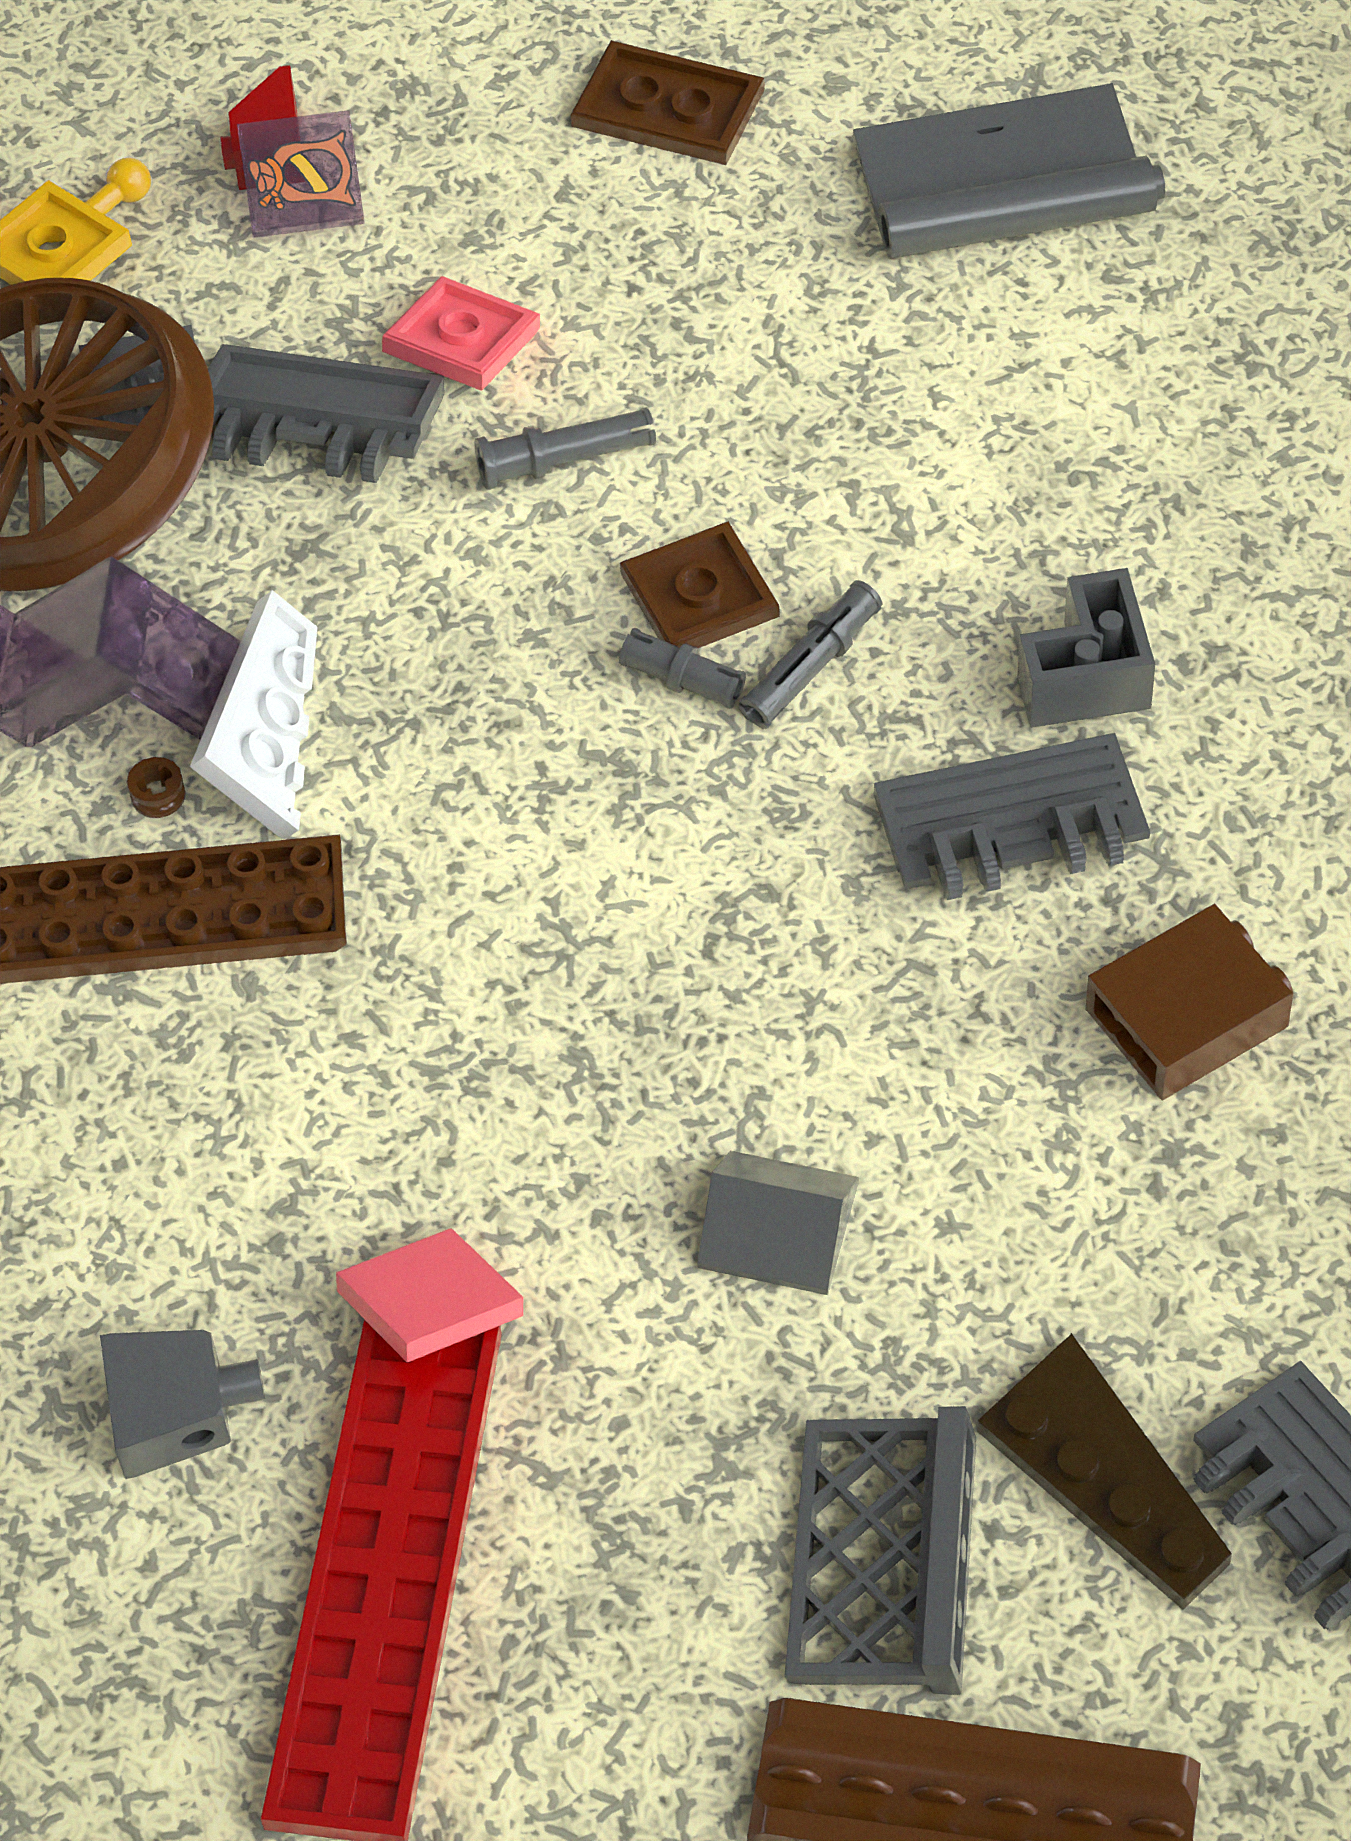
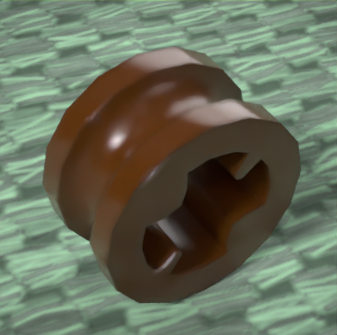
M164 757L143 759L135 764L128 773L127 785L132 805L139 814L149 818L166 817L176 812L184 803L186 791L180 768L174 761ZM160 781L161 786L165 787L166 790L161 793L152 794L151 788H148L147 785L151 782Z

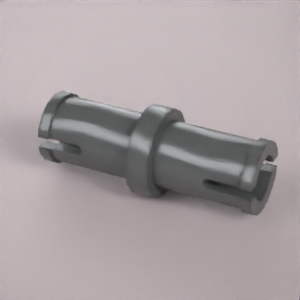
M633 628L630 635H627L620 651V665L632 667L667 682V688L672 691L681 693L683 689L721 703L729 709L734 707L735 700H738L745 685L746 673L744 671H737L698 655L697 647L687 643L678 647L645 634L637 628Z

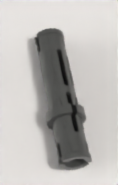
M856 580L826 613H817L807 624L808 632L746 696L741 698L738 706L744 717L761 729H768L772 724L771 722L805 689L809 682L834 656H843L853 645L852 637L874 614H877L882 609L883 602L876 590L869 584Z

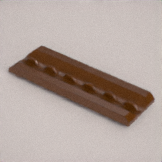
M340 834L0 867V984L337 952L347 944Z
M781 1698L769 1702L747 1841H1193L1201 1763L1179 1753L793 1698Z

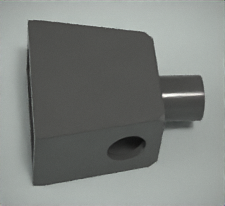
M182 1330L100 1335L115 1451L125 1479L138 1477L228 1445L231 1442L226 1407L265 1400L258 1359L220 1366L211 1332L205 1330Z

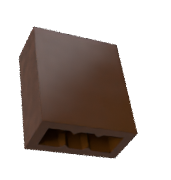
M1214 903L1088 975L1085 1010L1163 1101L1289 1026L1294 993L1285 973L1276 965L1269 966L1254 949L1252 939L1244 926L1236 920L1230 921Z

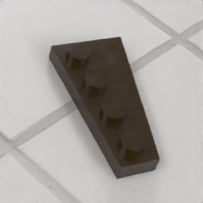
M1072 1333L977 1420V1432L1182 1610L1230 1565L1231 1551Z

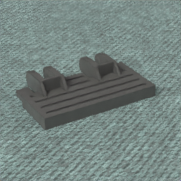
M222 344L208 368L214 396L213 427L219 416L223 415L214 432L212 444L213 457L217 460L229 461L241 438L249 437L247 444L249 464L264 466L276 445L277 439L325 446L333 431L335 434L327 449L325 461L327 476L341 478L353 454L358 453L363 454L360 462L362 481L377 483L388 462L389 456L415 458L443 399L444 376Z
M1115 733L874 783V798L898 873L900 872L905 890L931 885V874L928 866L935 865L947 900L961 898L963 894V878L960 869L957 867L956 860L973 857L980 883L983 885L984 890L989 892L1001 889L999 866L994 852L997 854L1001 869L1054 859V849L1051 840L1057 839L1068 872L1074 874L1084 872L1086 868V851L1083 843L1080 841L1079 834L1095 831L1102 856L1108 866L1124 863L1122 840L1125 844L1150 838V829Z
M1300 1360L1196 1432L1193 1439L1210 1459L1199 1468V1471L1193 1478L1194 1482L1204 1493L1212 1492L1214 1489L1219 1488L1249 1466L1259 1475L1245 1485L1243 1489L1235 1492L1223 1506L1222 1514L1232 1525L1247 1520L1249 1516H1253L1277 1498L1282 1501L1265 1514L1264 1521L1302 1562L1290 1572L1285 1581L1286 1587L1294 1596L1298 1597L1311 1591L1340 1569L1351 1579V1415ZM1351 1581L1338 1589L1336 1593L1325 1598L1319 1605V1608L1315 1610L1314 1618L1324 1630L1333 1628L1351 1615Z

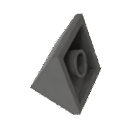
M730 1151L711 1175L697 1262L698 1268L828 1295L857 1191L859 1177Z

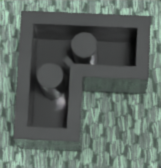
M1128 568L1067 577L1065 627L1025 633L1019 636L1017 680L1030 728L1151 709L1155 661Z

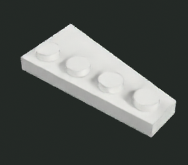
M272 590L259 599L255 605L190 767L278 837L287 839L299 831L301 812L294 809L295 792L303 787L305 766L298 763L300 741L308 736L309 716L304 713L303 702L304 694L312 689L317 626Z

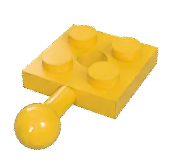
M128 157L117 160L108 170L107 184L86 202L78 199L50 180L46 181L0 220V278L10 285L42 278L62 277L90 281L132 246L129 230L107 217L106 214L121 201L131 203L139 201L146 196L151 186V175L146 165L135 158ZM46 242H63L60 247L53 250L39 249Z

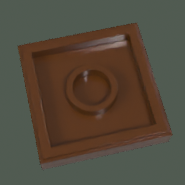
M729 521L620 562L621 576L658 639L681 647L687 643L701 648L780 617V608L777 600Z

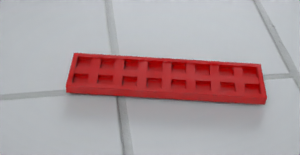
M364 1319L261 1815L264 1830L349 1841H408L501 1343V1325L413 1361L406 1362Z

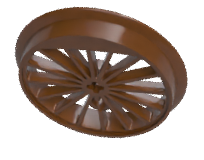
M42 278L16 283L0 289V341L24 331L25 356L24 391L0 349V400L2 402L0 404V474L2 473L0 477V532L27 464L29 533L22 536L0 537V591H31L51 588L82 579L112 565L150 538L175 512L195 482L206 457L213 429L214 396L212 382L205 360L194 340L174 318L157 306L110 286L77 278ZM63 321L41 375L40 325ZM84 321L105 323L67 366ZM127 331L145 341L91 373ZM158 359L161 360L164 372V379L162 381L101 394ZM153 405L138 425L91 419ZM73 435L124 443L108 460L74 438ZM68 450L100 470L81 491L77 488L61 459ZM53 462L72 500L46 525L44 463Z

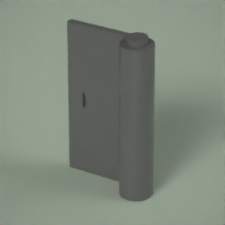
M1113 83L853 129L854 143L882 241L889 259L1156 211L1157 199L1165 197V181L1160 165H1152L1147 155L1136 157Z

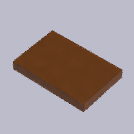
M611 40L571 113V126L727 165L765 90L764 77Z

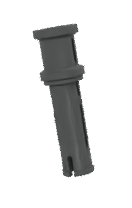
M645 407L639 411L543 433L539 427L534 428L532 425L524 427L522 434L494 441H488L484 436L476 438L474 441L475 454L486 490L495 489L499 481L530 474L534 479H539L550 472V466L639 446L655 445V429L649 430V428L630 432L632 428L654 424L649 409Z

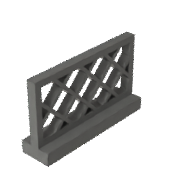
M966 1406L938 1407V1418L806 1420L785 1678L788 1683L805 1685H930L933 1694L962 1695L977 1439ZM902 1440H927L926 1457L905 1476L884 1457ZM822 1441H852L863 1452L836 1477L821 1463ZM868 1441L876 1442L873 1445H871ZM875 1464L895 1485L867 1508L847 1488ZM820 1477L827 1485L818 1492ZM922 1481H924V1495L916 1488ZM907 1495L922 1509V1521L899 1540L879 1519ZM839 1496L858 1517L830 1540L816 1526V1514ZM871 1527L891 1548L862 1572L842 1551ZM815 1540L822 1548L813 1555ZM920 1544V1555L918 1558L912 1550ZM834 1559L854 1580L825 1605L810 1590L811 1578ZM903 1559L918 1573V1585L898 1603L894 1604L874 1583ZM866 1591L886 1613L857 1637L837 1616ZM810 1605L817 1613L808 1620ZM916 1608L914 1624L907 1615ZM828 1624L849 1644L847 1648L829 1663H804L806 1643ZM899 1624L914 1639L913 1661L881 1662L870 1648ZM860 1657H862L866 1662H855V1661H856L857 1659H859Z

